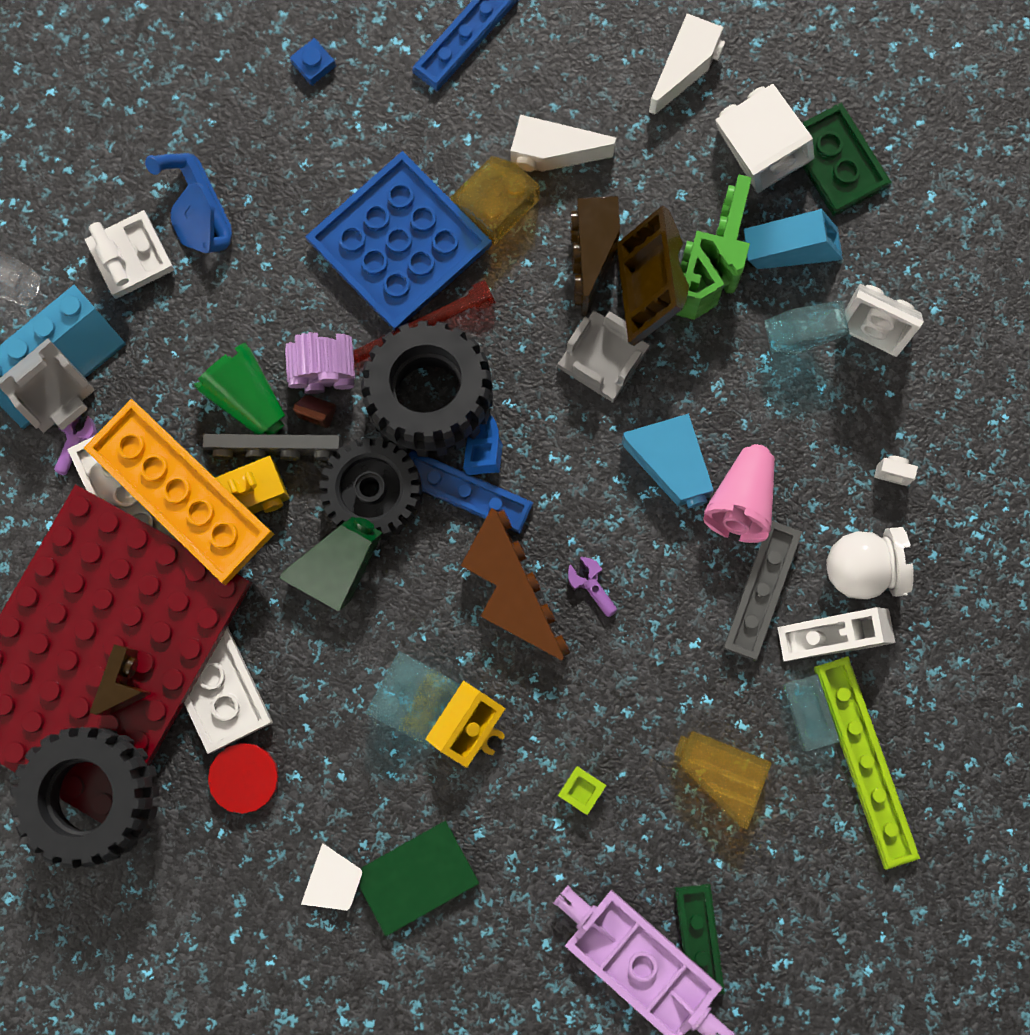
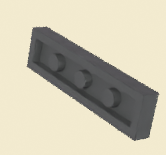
M203 434V448L209 455H213L212 458L218 460H231L233 455H246V458L250 460H260L267 457V455L280 456V459L287 461L300 460V456H314L315 460L328 461L343 446L339 435Z
M772 521L771 532L768 538L762 541L758 548L724 643V650L753 661L757 660L802 531Z

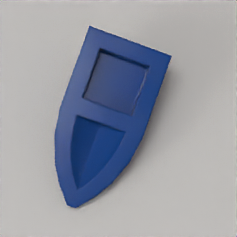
M490 414L487 423L479 425L480 433L477 437L471 439L468 436L463 466L467 475L500 472L503 444L499 438V429L496 421Z

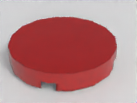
M246 743L231 745L220 752L210 766L208 775L210 793L220 806L230 812L245 814L258 811L271 801L277 791L279 778L277 763L269 752L258 745Z

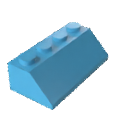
M73 285L0 345V378L47 338L85 378L124 347L126 343L81 291ZM0 389V406L22 429H25L31 423L15 408L10 398Z

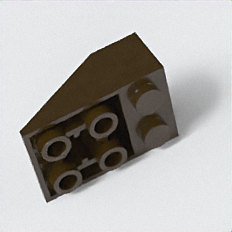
M618 196L577 198V210L571 211L573 274H579L575 275L574 302L575 306H581L582 317H587L617 253L620 234Z

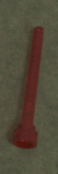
M482 280L472 285L473 289L467 291L468 295L408 325L409 328L418 326V321L428 320L429 326H435L438 321L448 320L472 307H475V309L480 307L483 309L495 304V300L485 280ZM399 328L391 332L393 336L400 332ZM382 337L353 350L354 365L369 358V353L375 345L381 347L383 345Z

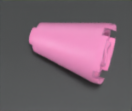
M754 444L742 449L704 510V523L711 530L727 538L730 532L741 535L739 541L745 543H759L768 538L772 525L775 458L768 448Z

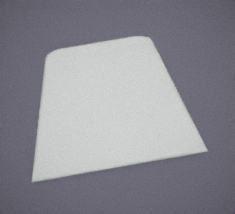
M322 843L301 904L349 910L361 879L362 870Z

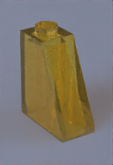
M694 731L688 732L687 737L681 735L674 755L679 757L677 766L736 827L748 829L772 762Z

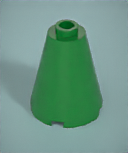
M242 343L234 348L238 353L233 358L225 354L198 378L200 382L194 383L193 386L198 392L256 435H275L285 426L281 420L286 415L252 350L246 343Z

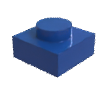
M315 38L290 57L293 66L311 86L336 67L335 60Z

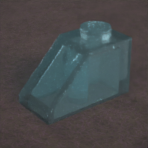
M842 301L791 309L764 321L771 353L795 356L850 333Z

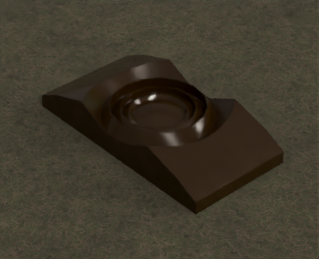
M663 205L618 242L617 250L628 343L633 346L637 345L680 312L687 301L689 284L680 267L678 256L683 242L669 209Z

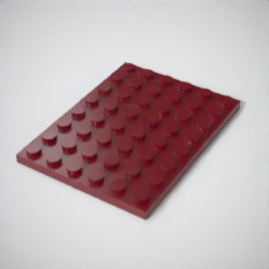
M75 484L0 613V764L16 772L19 764H27L29 762L25 757L27 752L32 747H41V740L48 735L59 734L60 730L68 728L97 727L115 730L118 735H127L135 741L134 747L143 748L149 756L145 762L147 766H150L181 711L185 700L190 695L253 582L236 574L227 585L221 583L179 541ZM114 644L138 650L136 656L138 667L134 676L128 679L127 684L151 692V694L110 715L90 713ZM82 762L72 767L63 779L60 788V799L96 821L103 823L111 810L113 792L109 778L99 766L91 762Z

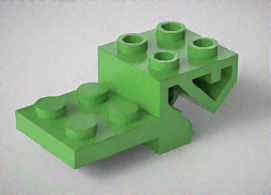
M739 174L735 186H728L715 235L696 231L694 242L687 241L680 267L688 281L689 290L687 301L683 309L676 314L677 316L696 319L717 306L723 288L726 293L730 294L736 291L744 270L750 243L737 240L752 177Z

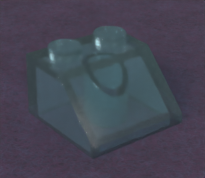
M398 651L365 713L430 748L432 744L425 740V738L460 687V684Z

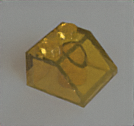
M492 155L450 199L495 245L539 201V184L516 163Z

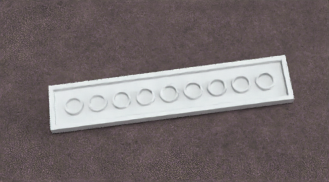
M93 437L67 449L87 491L176 539L84 449ZM227 627L190 695H188L184 702L207 754H212L273 723L233 636Z

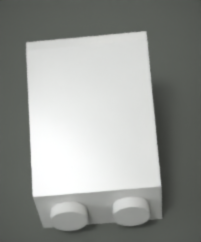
M774 84L766 88L762 86L755 89L748 95L746 101L738 106L733 104L726 107L720 112V117L715 119L720 134L746 176L752 177L751 184L757 193L814 159L813 138Z

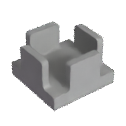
M593 311L589 318L584 317L567 342V350L558 362L557 368L609 401L614 402L649 350L650 345L644 341H640L635 346L629 344L625 320L612 312H608L606 317Z
M49 338L0 378V389L10 398L15 408L36 429L39 428L43 433L55 423L61 430L65 429L87 410L83 400L95 390Z

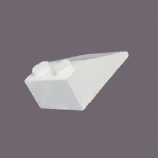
M859 284L837 329L897 357L920 329L923 317L921 312L914 310L912 304L904 300H893L885 296L884 292L875 286Z

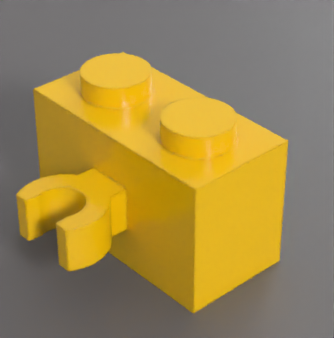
M271 456L216 477L253 514L262 510L265 513L275 511L283 506L284 501L290 499L277 465Z
M463 680L425 740L440 752L467 768L479 749L488 755L495 753L487 743L492 736L504 739L505 735L494 726L506 708Z

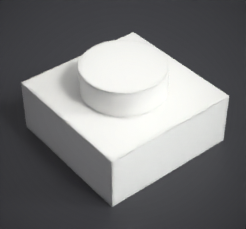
M889 456L888 458H883L877 464L874 478L908 486L915 480L918 466L909 464V460L906 458Z

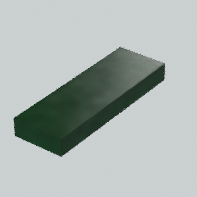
M708 883L674 887L682 951L722 986L718 994H725L711 885Z

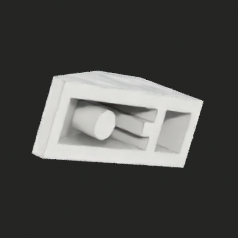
M689 14L686 15L652 95L649 113H658L707 72L713 59L719 60L725 45V41L720 40L723 31L722 26Z
M520 115L511 147V164L516 165L517 168L523 171L532 172L534 170L547 171L611 158L615 152L616 137Z
M876 607L777 627L783 661L861 650L895 643L890 612L886 608Z

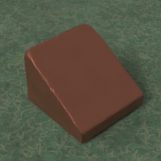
M306 395L294 404L293 410L299 419L329 428L336 411V405Z

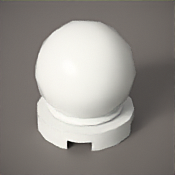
M903 527L886 528L883 538L875 533L859 531L843 536L831 547L826 561L829 580L837 590L848 598L870 599L880 596L887 588H889L892 596L908 595L907 593L912 592L913 564H906L903 548L910 547L906 531Z

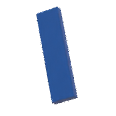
M472 0L412 67L413 73L434 90L438 91L518 0Z
M411 449L408 455L415 463L420 474L422 492L483 519H486L491 508L498 512L504 509L513 527L509 530L520 535L533 507V502L472 475H467L465 472L433 458L418 457L417 452Z

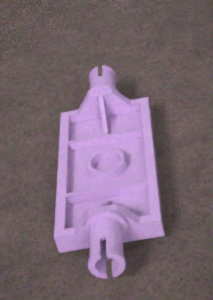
M569 886L561 894L572 904L561 895L553 902L554 905H557L578 924L576 926L577 932L567 942L565 947L664 1035H684L689 1029L692 1031L696 1029L702 1035H717L716 1033L719 1035H735L733 1031H730L710 1013L711 1008L709 1005L721 991L722 986L613 890L607 894L597 907L595 905L593 907L589 906Z

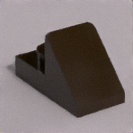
M114 644L90 713L110 715L151 694V692L127 684L128 679L134 676L138 667V659L136 658L138 650Z

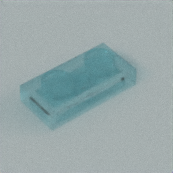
M818 674L783 684L782 686L803 751L807 752L840 742Z

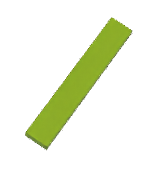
M847 656L814 667L884 869L887 870L920 859L849 657Z

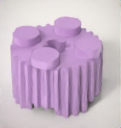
M309 332L308 334L295 335V343L289 342L286 344V373L289 388H304V393L321 394L325 392L324 387L334 386L335 389H351L354 387V354L352 337H349V335L336 334V340L328 337H318V333Z

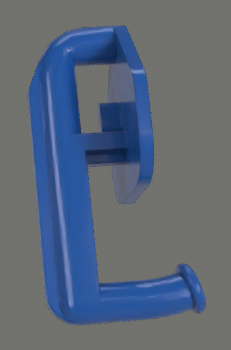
M190 153L149 155L145 160V165L151 174L157 175L161 170L180 168L187 181V188L171 209V222L181 244L203 253L220 252L227 249L231 244L232 227L199 159Z

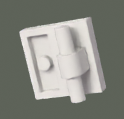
M144 210L106 229L103 228L100 222L89 226L92 236L86 238L85 241L115 299L175 270Z

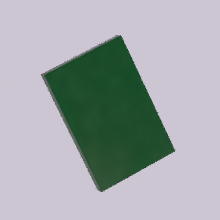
M842 102L802 123L813 138L814 159L802 167L833 217L890 187L891 180Z
M445 820L360 868L362 875L358 885L385 936H388L479 884V881Z

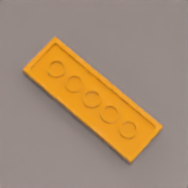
M132 399L84 447L103 468L225 585L274 535L272 531Z

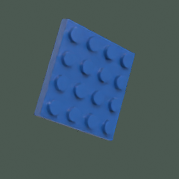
M403 151L305 236L310 245L395 332L399 330L398 327L407 323L492 246V241Z

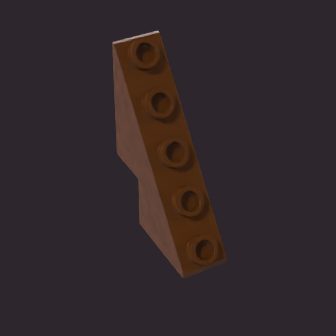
M491 508L461 564V567L497 585L481 617L563 661L566 657L565 655L570 654V650L563 635L561 634L556 637L551 624L556 622L548 603L542 605L536 592L541 591V587L533 572L527 574L522 561L526 560L527 557L519 540L515 542L511 540L507 531L513 528L504 509L498 512Z

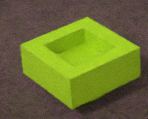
M576 766L558 796L588 815L606 785Z

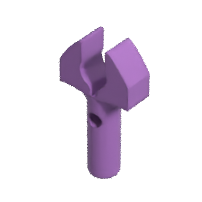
M81 415L65 429L61 430L65 432L67 440L54 468L58 474L66 475L73 460L67 449L97 434L95 423L89 416L81 431L76 433L75 430Z
M580 557V561L589 571V580L579 577L572 565H569L568 583L575 591L578 588L587 589L605 616L610 617L614 615L617 608L597 581L598 574L602 572V568L597 561Z

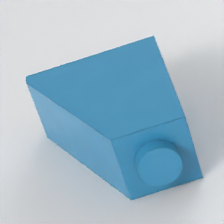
M822 209L744 229L745 241L743 242L750 243L746 261L748 260L757 269L843 259L838 227Z
M689 414L623 433V447L677 506L687 504L688 508H694L707 503L706 498L710 497L714 490Z

